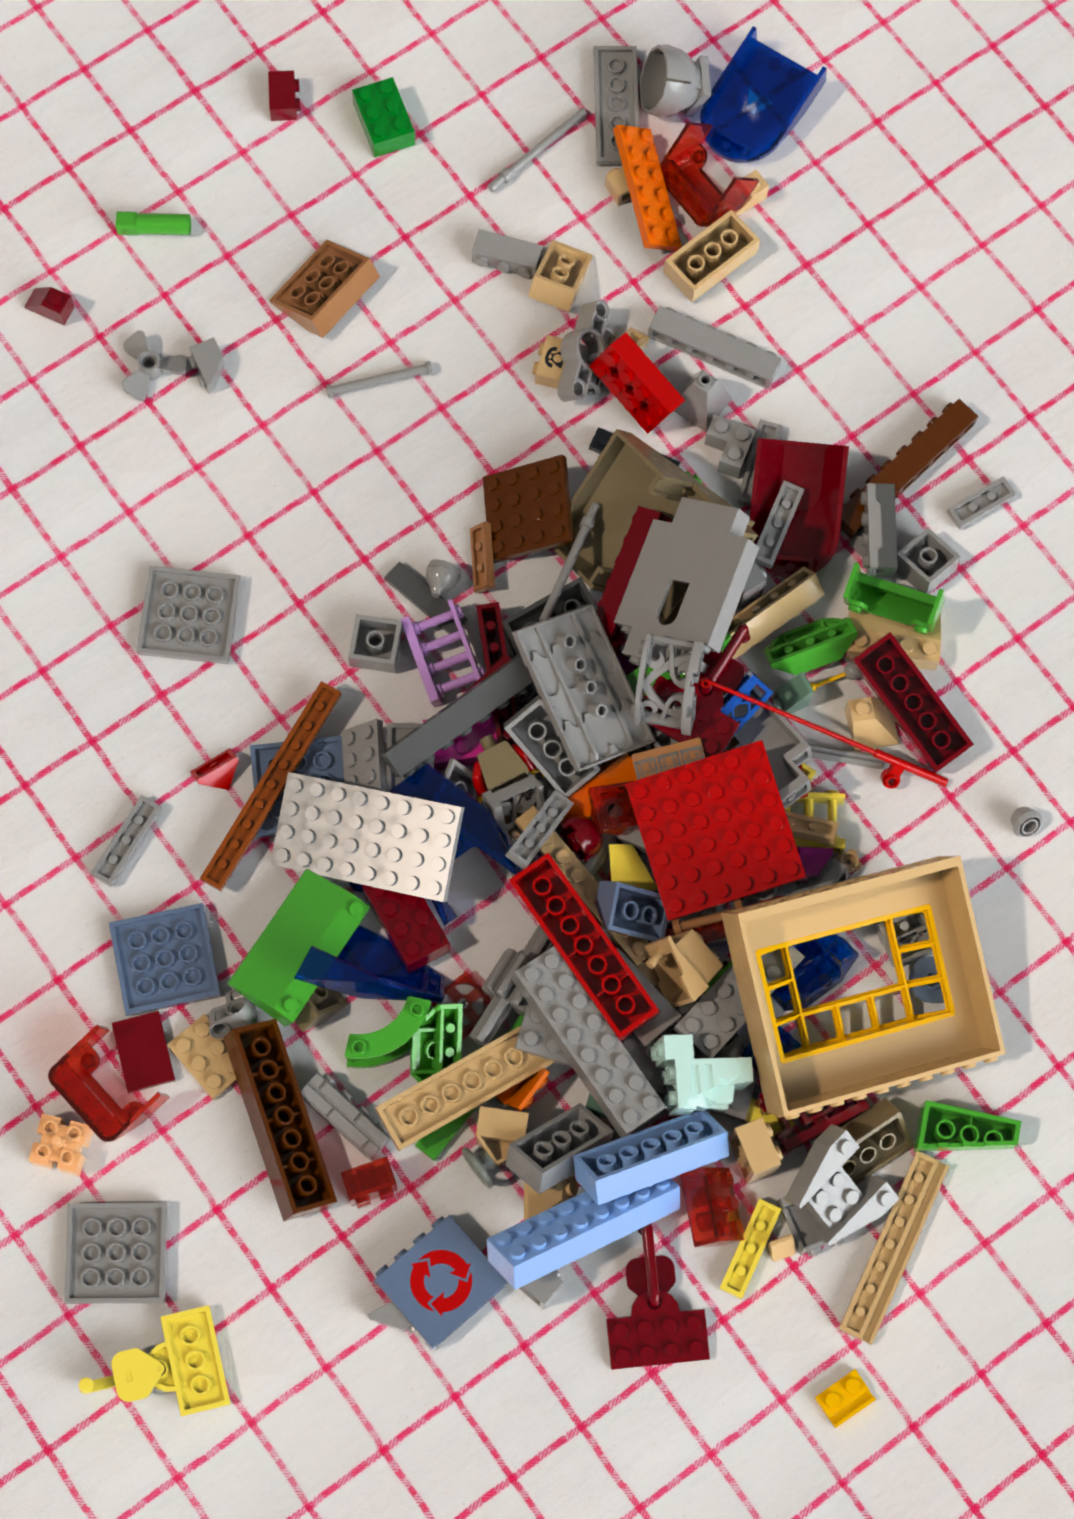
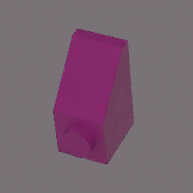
M797 847L807 878L795 882H807L808 877L818 876L832 856L833 848Z

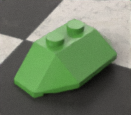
M822 618L780 634L772 641L769 647L764 649V654L771 668L798 675L801 672L806 673L840 660L856 639L858 633L850 618Z
M463 1003L437 1004L428 1012L425 1021L411 1038L410 1075L418 1083L461 1059Z

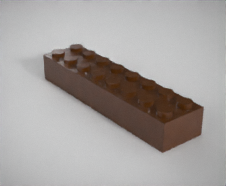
M271 1019L232 1029L223 1037L283 1222L328 1209L337 1202L277 1020Z

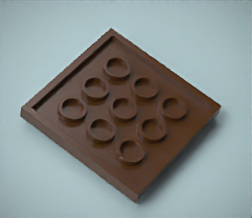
M561 454L483 477L486 522L491 523L494 564L574 542L567 459L564 455Z

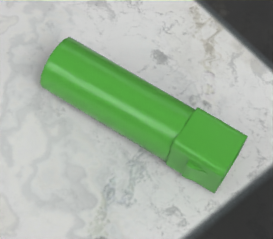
M117 211L116 230L118 235H190L191 215Z

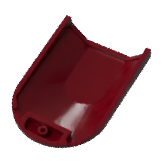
M766 438L757 439L750 519L755 522L751 529L758 535L753 542L754 544H757L783 481L785 480L805 489L772 568L763 566L769 572L788 578L804 566L816 573L832 559L840 538L849 446Z

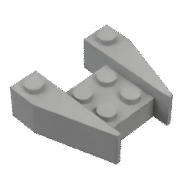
M833 1124L813 1143L784 1198L785 1202L801 1209L804 1205L808 1208L822 1226L813 1237L829 1246L882 1217L900 1199L887 1181L872 1175L859 1188L842 1168V1165L860 1146L846 1129Z

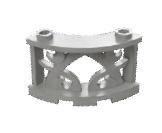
M647 633L646 639L641 640L639 654H642L635 702H633L631 707V716H634L636 725H640V722L681 729V734L691 736L696 716L697 698L693 684L699 683L705 653L704 643L655 636L651 633ZM654 644L669 647L670 656L668 660H666L663 650L659 652L660 658L655 659L653 657L652 650ZM675 649L691 651L692 653L675 656ZM649 666L653 670L647 675V670ZM675 667H678V673L684 671L686 677L679 678ZM670 670V677L674 684L685 690L684 692L671 695L665 703L656 694L651 683L661 674ZM673 701H679L681 706H677L674 703L673 707H671L670 704ZM646 706H649V707H651L653 710L645 709V707H646Z
M529 773L526 778L494 793L491 790L482 793L485 818L491 820L493 827L490 830L491 837L496 849L502 848L503 855H506L516 841L510 838L508 832L515 825L517 812L523 814L532 806L539 811L545 803L543 783L540 779H536L532 773ZM528 790L529 799H525V793L520 796L517 803V795ZM511 798V799H510V802H503V801H505V800ZM505 815L507 817H510V820L507 824L504 820ZM538 854L534 857L535 860L541 858ZM507 857V860L503 862L512 877L523 870Z

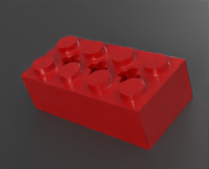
M626 332L610 344L589 366L647 434L685 401Z

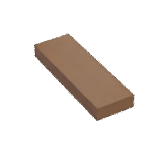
M483 522L470 528L474 592L479 594L495 587L491 523Z

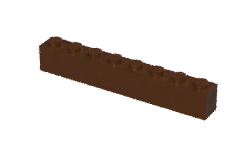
M960 399L954 404L952 402L948 403L942 410L943 414L940 417H933L928 422V428L925 431H918L911 439L912 443L908 446L903 445L897 451V457L892 461L888 459L881 466V471L877 475L873 473L866 480L865 484H895L896 499L975 425L979 416ZM866 485L862 489L857 488L850 495V500L846 504L843 503L841 530L850 539L855 537L862 529L861 515L862 512H865L864 505H861L860 497L861 492H865Z

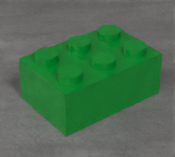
M393 77L352 90L353 105L374 158L415 145V131Z

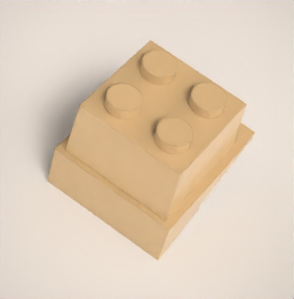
M693 929L672 937L670 935L643 946L648 958L646 965L653 969L658 979L656 985L660 993L674 1008L694 1002L709 987L708 982L723 967L718 955L707 947L703 937Z

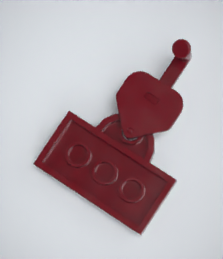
M746 624L739 625L723 652L716 653L710 651L709 654L704 653L703 662L709 666L705 674L700 673L699 683L693 684L697 698L696 716L691 736L681 734V729L647 724L678 743L700 738L705 758L723 753L740 727V723L721 712L724 705L723 694L728 692L712 685L708 688H703L700 681L703 677H707L709 680L728 688L737 689L744 678L745 671L742 664L732 657L741 643L749 642L748 626ZM661 675L652 686L656 694L665 703L671 695L684 692L685 690ZM673 701L670 704L671 707H673L674 703L677 706H681L679 701ZM646 706V707H645V709L653 710V709H652L651 707H649V706Z
M650 1223L638 1229V1232L642 1235L644 1257L631 1259L625 1268L627 1287L637 1295L631 1306V1314L627 1317L606 1319L611 1370L710 1360L705 1309L680 1311L677 1301L668 1293L676 1282L674 1263L667 1256L655 1255L653 1227Z

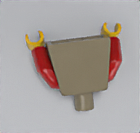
M492 735L485 736L480 740L484 751L477 755L478 761L473 766L472 782L477 796H480L478 804L481 809H483L481 802L482 793L491 790L494 793L526 778L529 773L535 775L539 772L541 777L545 778L518 745L509 744L507 741L496 744Z

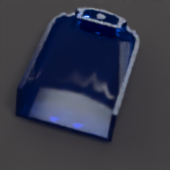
M753 26L712 88L711 96L702 106L700 124L705 142L715 154L731 162L750 163L765 158L781 144L806 113L826 82L827 68L823 66L818 75L759 42L757 40V28Z

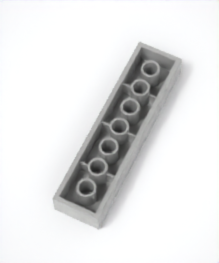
M555 946L514 972L511 977L512 981L541 1020L545 1029L554 1039L563 1055L621 1138L627 1136L666 1108Z

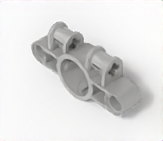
M604 300L583 304L580 308L574 331L567 333L561 342V357L564 367L557 392L559 398L564 402L583 399L586 394L592 396L600 394L601 380L589 366L612 344L617 335L614 330L607 326L610 310ZM580 339L587 346L588 359L586 362L583 361L580 355Z

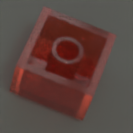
M387 1156L341 1172L352 1207L356 1205L358 1209L371 1204V1200L379 1197L381 1200H386L395 1196L394 1192L398 1191Z

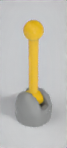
M852 662L845 666L843 673L818 683H810V685L816 691L818 687L843 677L856 680L862 676Z

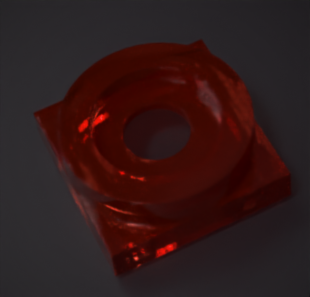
M633 781L589 787L588 795L591 803V817L596 824L598 835L605 833L620 835L631 829L639 828L625 785ZM610 804L620 805L623 809L622 816L618 818L611 817L607 812V807Z

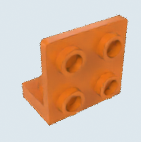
M542 1068L539 1072L495 1096V1098L505 1107L519 1111L526 1109L533 1101L532 1096L537 1089H541L546 1084L547 1076L550 1072Z

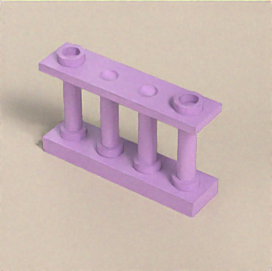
M452 599L447 600L450 611L422 622H413L409 616L400 619L427 695L434 708L443 705L441 697L444 696V693L477 681L485 674L483 667H478L463 627L461 618L464 617L462 609L460 605H455ZM452 619L455 620L458 631L428 643L420 642L418 635L422 634L421 631ZM462 639L465 652L434 664L432 662L428 663L426 655H429L430 651ZM467 660L470 661L473 669L472 673L441 685L439 683L435 684L433 676L437 672Z

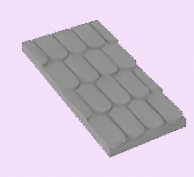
M588 604L511 632L525 667H528L537 692L542 697L556 734L560 737L570 764L574 767L575 771H583L656 741L649 725L645 722H640V725H636L634 716H631V707L633 702H635V695L593 605Z

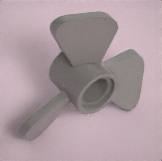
M141 330L132 334L123 344L124 351L137 360L139 370L122 381V388L127 394L138 401L146 399L149 380L157 379L162 371L174 374L186 372L187 359L184 355L160 360L155 352L148 350L145 334ZM149 363L154 364V366L150 368L145 367V365Z

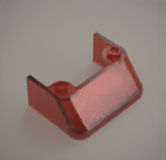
M687 122L660 163L666 188L696 225L709 227L728 211L736 212L740 210L759 183V180L757 178L734 177L725 192L722 193L702 170L708 157L702 142L711 130L712 125Z
M97 1024L51 1067L48 1079L52 1086L102 1141L113 1142L143 1124L170 1097L168 1094L157 1092L145 1105L133 1101L121 1109L91 1075L100 1065V1056L93 1046L110 1031L107 1027Z

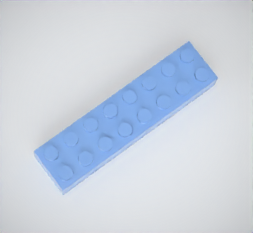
M670 1178L597 1205L585 1191L487 1238L488 1262L516 1290L679 1210L680 1186Z

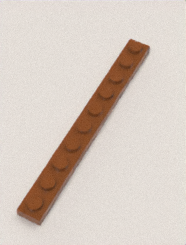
M322 681L320 682L201 875L200 880L220 892L223 890L285 789L288 772L294 773L340 699L341 691Z

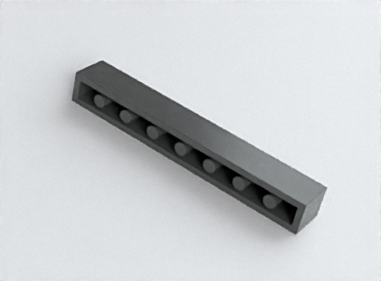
M521 655L515 656L380 753L396 777H409L416 771L415 767L418 764L430 762L435 758L434 753L439 749H442V751L446 750L454 744V738L459 735L464 737L473 730L472 725L478 721L481 724L492 716L490 712L496 708L501 710L510 704L509 699L515 694L519 697L528 691L529 688L527 686L533 680L528 667H525Z

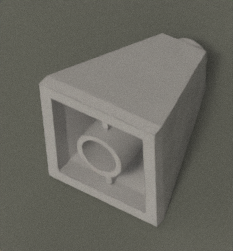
M701 370L694 374L681 391L680 395L685 401L674 412L704 432H707L714 414L719 416L732 397L716 378Z

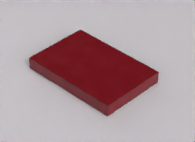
M159 1011L112 1023L128 1094L176 1081Z

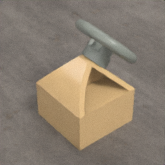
M480 1106L476 1143L483 1152L475 1156L468 1148L464 1147L462 1154L473 1172L487 1188L491 1189L494 1186L487 1171H491L496 1165L499 1166L506 1163L509 1144L526 1135L529 1113Z

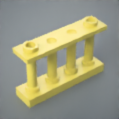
M827 790L825 793L808 792V797L798 799L795 802L804 803V816L814 817V803L828 804L827 820L837 822V804H843L845 794L839 793L837 790ZM790 806L785 809V812H790ZM837 834L834 846L794 837L797 847L833 848V853L842 854L845 849V839H839Z

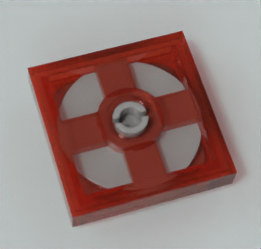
M466 971L430 1001L433 1008L439 1003H463V1036L475 1027L491 1000Z

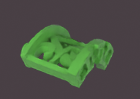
M408 996L400 1014L386 1027L367 1034H349L345 1051V1058H347L346 1066L356 1069L374 1068L391 1061L393 1062L406 1054L411 1049V1038L419 1030L430 1011L431 1001Z

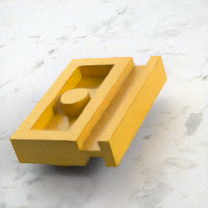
M856 1369L814 1397L834 1428H837L876 1400Z

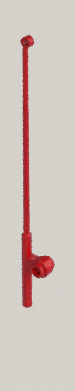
M703 677L700 681L703 688H708L712 685L872 754L873 757L889 763V768L884 769L881 773V781L886 788H896L901 781L900 776L904 770L943 787L948 784V778L880 749H873L709 680L707 677Z

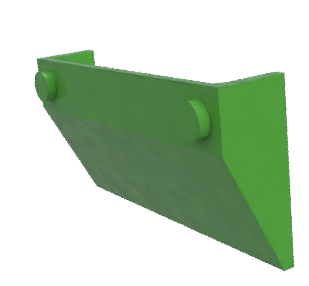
M306 869L227 984L283 1026L292 1024L370 909V906L351 892Z

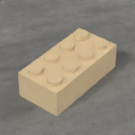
M730 210L665 260L663 273L693 303L758 252L760 239Z

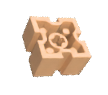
M42 1113L37 1133L41 1136L40 1143H33L28 1161L32 1165L51 1170L53 1164H57V1169L60 1172L80 1177L85 1157L81 1154L82 1147H89L94 1129L88 1124L72 1120L69 1126H66L62 1118Z

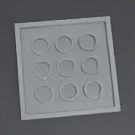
M149 566L136 650L137 655L229 664L241 575Z
M68 1203L64 1303H165L168 1203Z

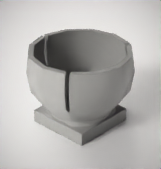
M657 45L653 47L644 61L640 77L639 97L643 110L657 117H672L685 110V116L693 117L711 96L708 57L700 55L694 62L683 50L671 45Z

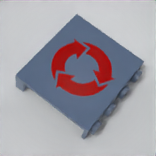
M450 1215L445 1219L443 1216L438 1218L431 1225L433 1229L427 1235L423 1232L413 1240L415 1245L408 1251L405 1248L394 1257L396 1261L390 1267L384 1265L375 1274L377 1278L374 1279V1284L376 1286L379 1285L424 1338L425 1344L431 1351L506 1287L508 1283L488 1262L486 1256Z

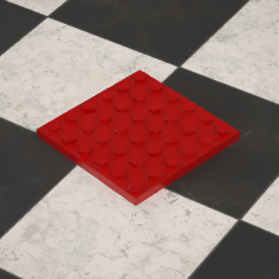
M763 740L625 784L668 921L807 878Z

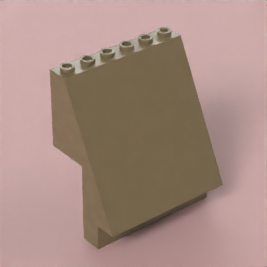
M616 429L570 502L574 541L580 530V522L587 515L592 502L600 505L594 519L595 525L592 531L588 533L572 570L592 590L604 592L606 582L612 573L615 560L620 553L624 537L629 531L632 517L636 513L638 506L663 513L672 519L671 523L682 497L730 507L733 506L634 434ZM749 519L743 538H748L754 542L758 535L751 529L755 522ZM573 543L552 549L566 561ZM677 581L672 582L660 613L662 625L671 624L676 619L689 584Z

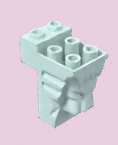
M692 1034L663 1035L654 1044V1047H651L652 1062L655 1061V1068H665V1071H662V1084L666 1085L667 1095H664L663 1103L666 1106L665 1110H668V1116L691 1114L693 1111L704 1112L706 1110L725 1112L733 1102L734 1091L743 1090L754 1082L752 1057L694 1059Z

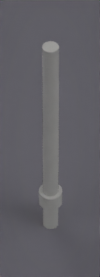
M584 108L578 110L513 165L499 172V176L487 185L488 189L493 192L503 183L507 184L512 180L515 173L587 115Z
M592 502L587 515L580 522V530L539 618L540 622L551 617L584 541L595 525L594 519L600 508V505Z

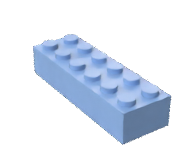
M693 1111L691 1114L679 1116L573 1155L575 1178L597 1205L608 1203L616 1198L629 1195L632 1192L728 1157V1133L707 1111Z

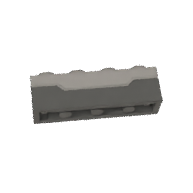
M867 483L865 492H861L860 497L861 505H864L865 512H862L861 525L865 526V533L862 534V547H866V554H863L862 560L863 568L867 569V576L894 577L898 568L895 484Z

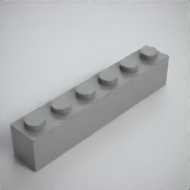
M659 306L648 329V337L766 389H769L780 366L781 358L774 352L759 349L750 342L745 343L732 334H725L718 331L712 325L699 323L693 317L683 316L670 307Z

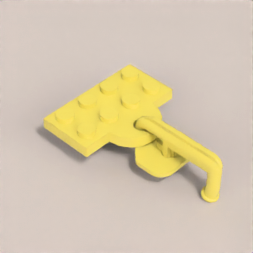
M207 1305L161 1316L160 1320L165 1342L156 1345L149 1355L138 1348L118 1352L111 1362L112 1376L95 1380L84 1377L78 1385L81 1394L116 1387L118 1397L125 1402L147 1398L154 1387L163 1392H176L181 1417L230 1405L210 1306Z

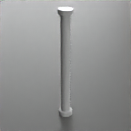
M426 361L423 365L334 386L329 384L326 385L328 397L332 398L335 394L428 373L430 375L433 374L430 361Z

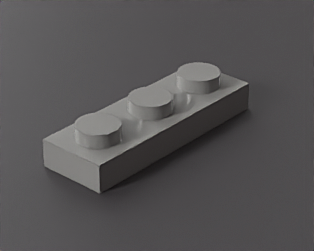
M1003 476L948 508L947 513L960 530L1015 498L1016 493Z

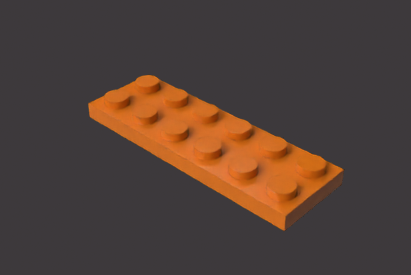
M617 125L613 128L643 246L649 249L677 251L682 247L651 129Z

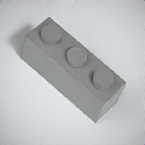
M479 229L472 250V262L481 267L489 266L496 268L500 272H512L523 278H533L542 258L543 245Z

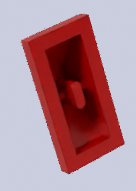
M229 748L193 769L190 773L200 785L229 790L239 759Z

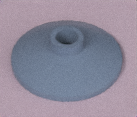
M934 956L918 960L910 970L909 980L936 975L937 969ZM936 982L933 986L926 984L911 987L914 995L926 1003L935 1004L944 1001L939 982Z

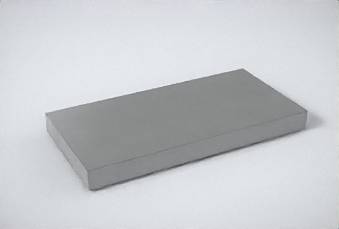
M617 947L616 949L660 1011L658 1016L632 1033L641 1045L647 1048L677 1023L682 1016Z

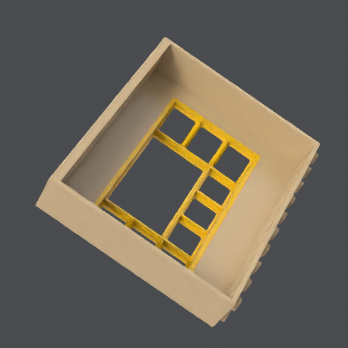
M960 855L937 856L721 913L767 1113L774 1114L778 1118L785 1117L786 1120L800 1117L799 1113L819 1112L822 1111V1106L829 1104L830 1107L845 1104L844 1100L850 1098L852 1100H861L867 1097V1093H885L889 1091L888 1087L895 1085L897 1088L911 1085L910 1081L916 1079L918 1081L931 1080L934 1074H952L955 1072V1068H973L977 1066L976 1062L984 1061V1063L997 1061V1056L1006 1054ZM920 912L924 913L929 939L898 945L893 918ZM884 921L898 982L802 1009L788 947ZM928 947L932 948L937 974L906 980L901 953ZM780 949L785 976L767 983L761 956ZM939 982L945 1009L915 1015L909 988ZM788 984L793 1012L775 1018L769 992ZM900 991L906 1017L880 1025L874 998ZM865 1000L871 1027L845 1034L839 1008ZM831 1010L837 1034L836 1037L810 1044L804 1019L805 1016ZM796 1019L802 1046L784 1054L778 1026Z

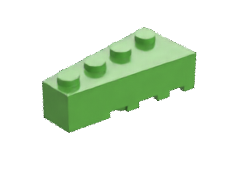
M926 1100L921 1105L913 1152L1013 1149L1018 1145L1022 1121Z

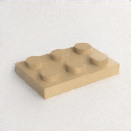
M205 1014L167 1044L213 1101L237 1081L224 1040L216 1039L210 1035L209 1019Z

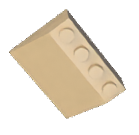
M848 610V618L851 619L858 636L844 654V660H851L886 633L891 632L917 668L936 669L940 662L941 613L933 631L927 632L925 635L915 632L913 630L914 627L864 611H861L859 614Z

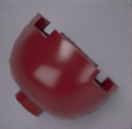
M574 815L558 824V827L562 828V832L559 833L560 838L572 852L579 856L578 859L582 864L599 853L602 847V828L596 820L592 821L588 817Z

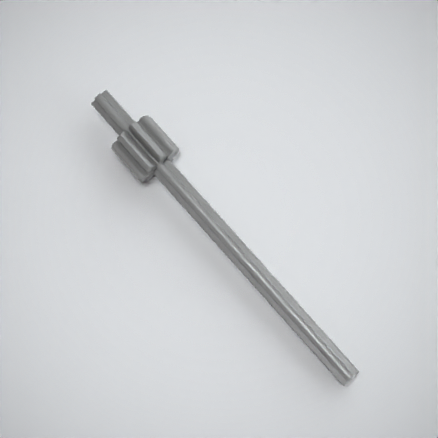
M627 788L623 790V794L618 798L601 825L602 847L599 853L583 864L593 877L609 854V844H615L618 840L614 836L624 816L631 818L634 814ZM538 925L520 954L514 949L509 948L504 951L483 984L482 990L485 994L489 995L491 1001L468 1036L476 1044L482 1046L489 1044L511 1010L517 1015H524L528 1002L511 977L515 971L547 951L552 945L540 925Z

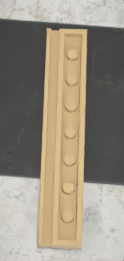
M919 1151L915 1152L897 1194L900 1199L891 1207L838 1330L869 1345L873 1344L949 1165H945Z

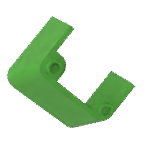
M857 562L854 563L843 595L844 603L848 606L849 611L859 614L861 611L880 616L914 627L913 630L915 632L925 635L927 632L933 631L945 602L944 590L939 589L937 596L877 577L867 576V574L861 573L860 564Z

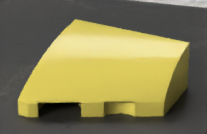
M609 844L611 881L621 882L649 891H657L656 883L633 845Z

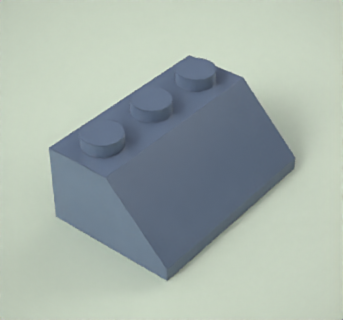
M616 881L599 882L595 905L605 929L652 942L665 937L668 920L659 893Z

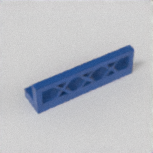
M750 669L735 690L750 696V691L757 684L765 691L757 700L764 703L774 693ZM727 693L723 698L724 705L721 712L727 716L731 713L730 718L740 723V727L736 731L737 733L761 706L754 704L751 707V702ZM738 704H747V713L744 716L734 717V708Z

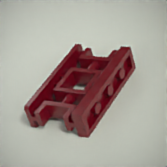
M760 1093L758 1095L760 1099L756 1101L755 1105L757 1108H760V1113L763 1116L767 1114L763 1093ZM852 1098L844 1100V1106L852 1102L854 1105L830 1118L827 1115L835 1110L834 1107H830V1104L823 1106L825 1110L807 1118L805 1112H801L798 1119L802 1127L804 1128L811 1123L813 1127L789 1139H786V1136L793 1132L788 1122L789 1120H786L785 1117H776L783 1131L776 1134L774 1138L779 1143L778 1147L782 1155L819 1137L831 1124L840 1126L870 1109L867 1101L862 1099L852 1100Z

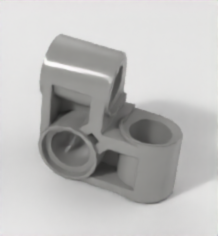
M235 989L225 993L226 1004L215 1007L209 1012V1033L216 1039H223L234 1028L251 1025L256 1022V1005Z

